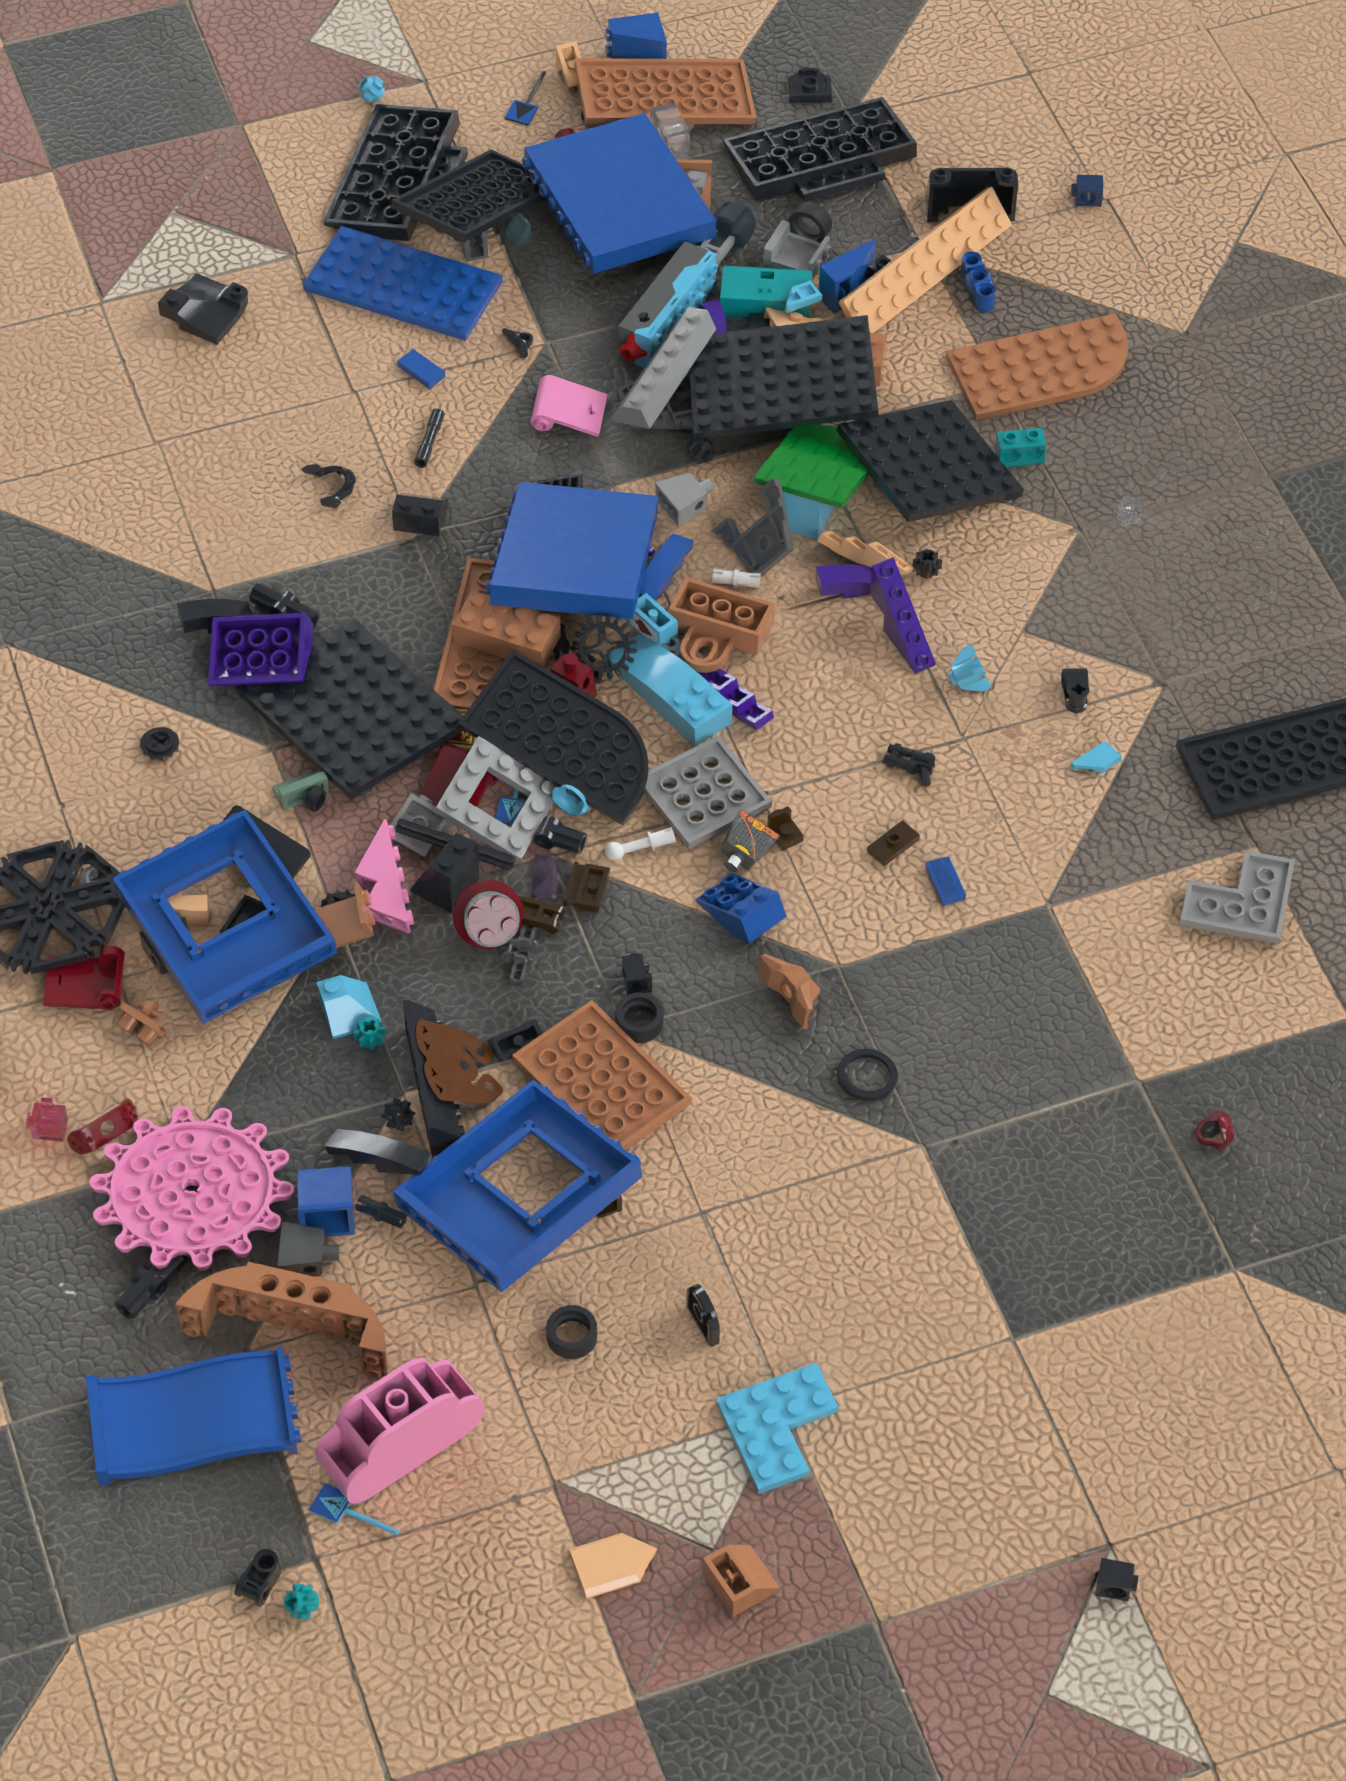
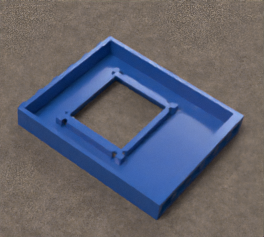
M246 809L230 815L228 819L218 824L209 826L205 831L195 836L187 837L183 842L174 847L166 848L160 854L150 859H145L139 865L129 870H124L112 878L115 892L202 1024L337 954L334 937ZM236 864L267 910L197 945L167 899Z
M532 1080L432 1159L421 1175H412L393 1190L397 1208L500 1292H503L642 1178L641 1161L637 1155L623 1149L616 1139H610L606 1136L599 1126H593L588 1122L581 1112L576 1113L571 1109L564 1099H558L554 1096L547 1086H541L535 1080ZM529 1134L534 1135L583 1173L532 1216L480 1175Z

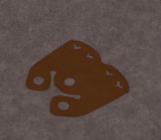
M422 1019L418 1021L416 1026L417 1044L420 1051L427 1058L424 1064V1072L432 1091L440 1100L485 1104L492 1103L502 1094V1086L489 1074H483L476 1083L477 1086H473L471 1083L479 1073L475 1060L462 1047H467L468 1051L480 1063L488 1064L494 1055L487 1045L475 1035L466 1031ZM423 1026H424L425 1029L428 1031V1032H426L425 1034H423V1031H424ZM476 1047H481L485 1051V1055L480 1056L476 1052ZM460 1061L467 1062L469 1069L464 1070L460 1066ZM431 1068L437 1073L434 1077L432 1076ZM490 1082L494 1086V1091L487 1090L485 1083ZM436 1085L443 1089L442 1093H440V1089Z

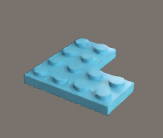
M817 1363L716 1398V1405L758 1494L809 1476L810 1470L790 1429L838 1413V1405Z

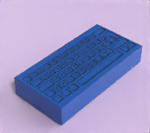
M949 856L926 862V871L942 906L966 900V893Z

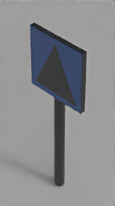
M542 71L526 102L514 100L505 116L506 120L529 126L539 108L536 105L530 104L546 75V71Z

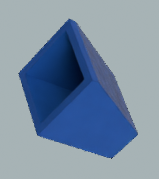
M658 12L608 19V28H605V38L608 41V44L605 45L607 58L667 59V40Z
M351 1167L308 1168L298 1171V1212L300 1225L323 1229L325 1237L355 1235Z

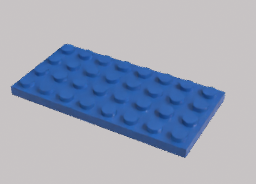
M341 226L303 283V290L466 341L502 284L503 275Z

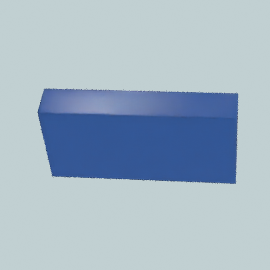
M414 349L397 360L399 368L429 389L445 378V371Z

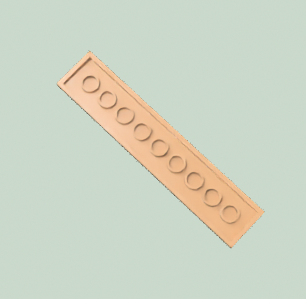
M987 187L841 299L838 303L845 316L868 315L870 333H874L962 264V256L966 252H978L1009 228L1012 224L993 188Z

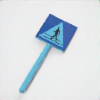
M517 789L514 790L513 798L500 796L495 819L504 824L512 825L526 802L524 799H518L519 791Z
M324 1484L308 1509L309 1512L335 1523H338L342 1515L346 1513L392 1534H399V1530L347 1508L350 1502L339 1489L328 1484Z

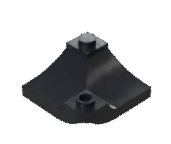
M195 273L183 286L176 290L170 288L158 302L159 314L179 323L180 330L218 345L244 313L248 304V291L244 286L233 282L230 286Z

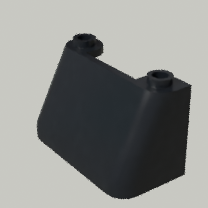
M1008 167L936 168L932 170L929 175L925 195L927 222H938L939 215L943 212L948 214L949 207L965 205L987 187L993 188L1010 222H1015L1018 193L1017 172Z

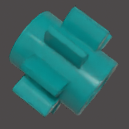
M367 1016L361 1022H356L357 1030L353 1032L354 1039H359V1047L365 1046L372 1050L378 1044H383L382 1036L386 1035V1028L381 1026L379 1018L375 1020Z
M293 1584V1591L286 1592L284 1598L285 1609L291 1613V1618L310 1619V1612L317 1611L319 1606V1596L313 1590L312 1585Z

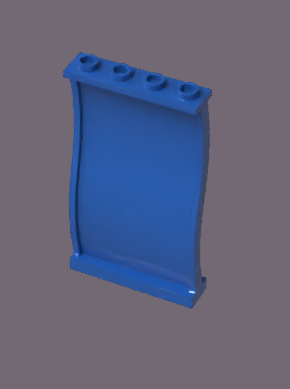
M276 1346V1350L224 1355L144 1375L115 1378H98L97 1374L86 1376L95 1466L99 1485L110 1484V1480L140 1478L177 1472L210 1462L248 1454L291 1451L292 1455L297 1454L296 1443H301L299 1426H293V1419H298L296 1402L290 1403L289 1398L290 1395H294L293 1381L286 1378V1372L291 1371L289 1355L283 1356L282 1346Z

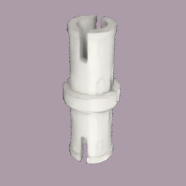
M713 569V584L733 585V588H738V586L760 588L761 573L740 572V569H735V571Z

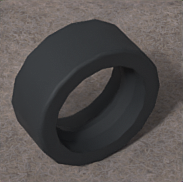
M813 202L798 204L788 218L790 231L793 234L822 243L825 236L832 229V219L828 212ZM802 217L809 218L815 222L819 230L806 225Z
M647 993L629 994L622 998L616 1006L615 1023L635 1043L651 1041L663 1029L662 1005L654 996ZM644 1009L654 1015V1021L649 1025L638 1027L628 1024L624 1020V1016L631 1010Z
M567 1305L558 1308L550 1315L547 1321L546 1338L549 1348L556 1355L565 1359H578L590 1353L597 1343V1322L594 1315L588 1309L579 1305ZM575 1321L587 1327L588 1335L582 1341L566 1343L557 1337L556 1329L565 1322Z

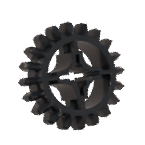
M601 614L597 615V623L592 618H588L590 627L582 623L580 627L584 633L575 632V635L581 638L580 641H572V645L579 646V649L573 650L572 653L581 655L578 661H584L585 665L592 669L593 676L598 671V679L600 680L603 679L604 672L607 673L608 679L613 678L612 671H615L617 676H621L620 667L627 671L629 666L625 662L633 663L635 661L633 657L629 656V653H637V649L630 648V645L636 644L637 640L629 641L628 636L634 634V631L630 630L626 633L624 629L628 627V623L625 622L620 627L618 624L621 618L616 617L612 623L610 614L606 615L605 622H603ZM605 627L615 630L622 640H611L607 635ZM598 628L597 643L586 646L589 634ZM602 640L607 641L606 644H616V646L607 650V654L603 653V650L600 651V649L593 650V648L603 644ZM624 647L621 659L612 666V652L615 649ZM587 654H599L602 662H604V667L593 663Z

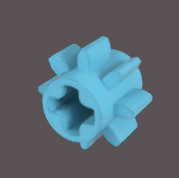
M365 76L358 86V89L361 91L359 96L366 102L378 101L385 92V88L381 86L384 81L378 76Z

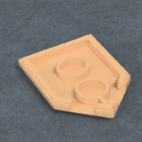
M623 1533L569 1549V1554L586 1599L640 1583L648 1564L657 1552V1548Z

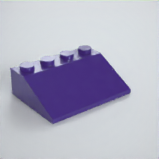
M306 613L213 617L208 685L230 686L303 682L312 648V621Z

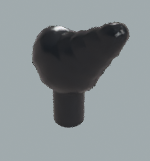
M503 328L502 333L518 348L519 357L526 358L528 356L527 349L533 343V336L530 333L516 332Z

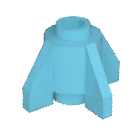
M972 644L962 648L950 666L952 672H949L948 675L953 685H959L960 689L983 692L992 687L987 676L981 678V676L985 675V672L978 657L972 659V657L977 655Z

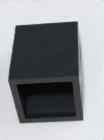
M456 832L410 888V892L453 913L455 902L461 892L480 879L477 842Z

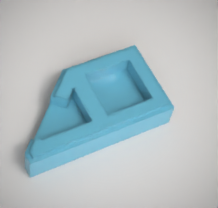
M811 280L791 288L785 312L789 313L822 300L823 295Z
M1104 741L1073 761L1071 768L1077 771L1079 768L1091 769L1093 772L1103 773L1119 763L1122 756L1110 744Z

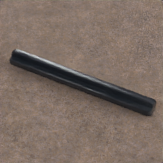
M402 818L398 820L395 828L397 833L444 848L453 837L452 835ZM478 844V860L506 870L513 868L514 856Z

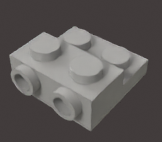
M412 793L391 823L394 831L398 820L402 818L449 834L454 824L433 812L436 807L432 805L433 801L422 794L417 797ZM395 831L396 839L393 840L394 842L426 860L436 847Z

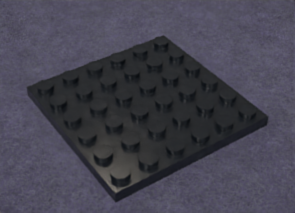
M952 400L882 414L875 418L859 419L838 424L836 430L907 522L1022 497L1024 491L1022 486L1006 466L999 461L997 455Z

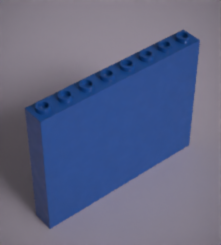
M645 113L524 148V157L522 158L524 169L530 172L531 179L534 184L537 183L541 196L547 199L549 209L555 212L558 223L563 225L566 236L572 239L576 252H580L584 265L589 266L593 274L678 249L685 241L695 244L716 237V219Z
M520 482L518 490L513 491L512 503L509 505V516H506L505 528L502 529L501 541L498 543V554H495L494 567H491L490 580L487 581L486 595H490V605L596 616L610 614L611 617L634 619L657 521L659 496Z

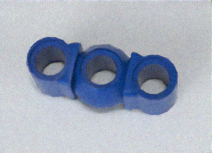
M974 251L966 252L962 256L961 277L964 279L965 288L972 294L975 308L980 312H989L995 306L996 287L993 285L990 273L985 270L982 256Z

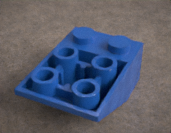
M875 239L820 266L819 291L823 295L821 301L834 314L842 310L838 302L867 280L868 265L876 257Z
M734 873L725 876L722 881L707 889L701 896L695 899L696 903L734 937L749 944L787 917L777 891Z

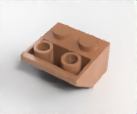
M726 1545L703 1558V1575L732 1617L780 1591L779 1585L751 1545Z

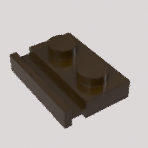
M575 861L563 899V906L567 907V905L574 906L575 909L599 913L610 876V868L587 863L581 865Z

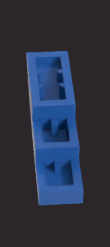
M672 534L644 572L639 597L647 593L656 601L672 584L673 576L683 566L684 557L693 549L694 540Z

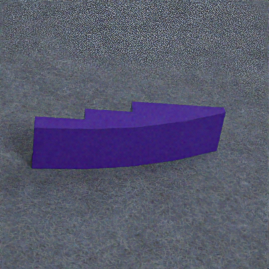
M721 669L706 673L697 672L732 704V715L756 731L774 718L773 711L756 702L755 694L740 687L736 677Z

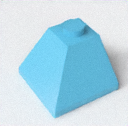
M343 975L316 982L318 1000L333 1039L353 1034V1031L357 1030L356 1022H361L367 1016L375 1020L379 1018L382 1025L381 1018L366 982Z

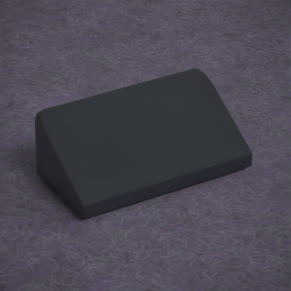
M534 1019L490 1038L487 1042L500 1063L511 1058L518 1050L542 1035V1031L537 1020Z

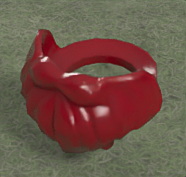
M1212 1111L1207 1118L1202 1119L1198 1123L1195 1131L1196 1138L1202 1145L1214 1146L1218 1151L1224 1150L1235 1135L1231 1118L1224 1111ZM1219 1122L1221 1134L1210 1139L1202 1137L1201 1129L1206 1123Z

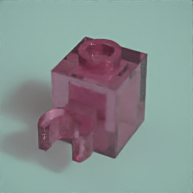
M42 1097L41 1103H34L32 1113H28L26 1126L30 1128L32 1139L63 1142L68 1123L66 1106L55 1105L52 1098Z

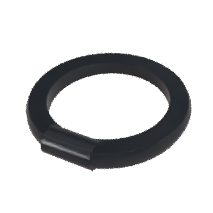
M858 1049L845 1055L839 1062L837 1083L850 1097L868 1101L877 1100L893 1091L898 1081V1071L893 1061L882 1052L872 1049ZM859 1058H873L882 1062L887 1067L890 1079L881 1089L874 1091L861 1090L856 1088L847 1079L845 1074L847 1066Z

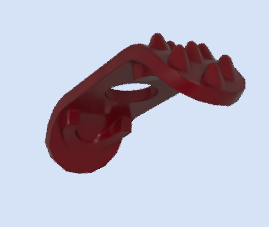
M126 1098L117 1107L93 1122L72 1131L67 1137L70 1148L78 1154H87L132 1128L138 1120L136 1106H134L130 1099ZM107 1120L112 1121L114 1125L112 1133L103 1135L100 1130L102 1123Z

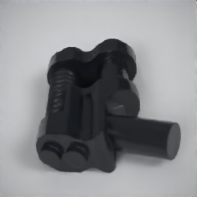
M895 743V745L889 744L887 753L890 755H884L883 764H887V768L894 769V767L904 769L906 773L911 775L919 773L921 785L923 787L930 786V775H932L933 768H935L934 754L930 752L922 753L904 746L902 747V744ZM902 755V756H905V757H907V758L909 757L910 760L908 761V760L901 759V758H899V756Z

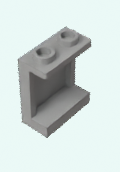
M782 220L764 247L763 264L775 269L813 271V279L816 273H820V266L823 265L824 260L829 259L832 253L830 237L825 236L822 243L790 233V222Z

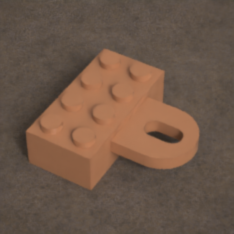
M685 577L668 611L678 621V632L686 634L680 646L681 660L695 671L706 673L723 667L733 648L758 655L774 624L775 603ZM707 646L712 649L708 657H696L701 647Z
M472 590L452 624L453 640L456 644L504 659L513 649L544 667L561 637L560 617L544 613V610L490 605L489 595Z

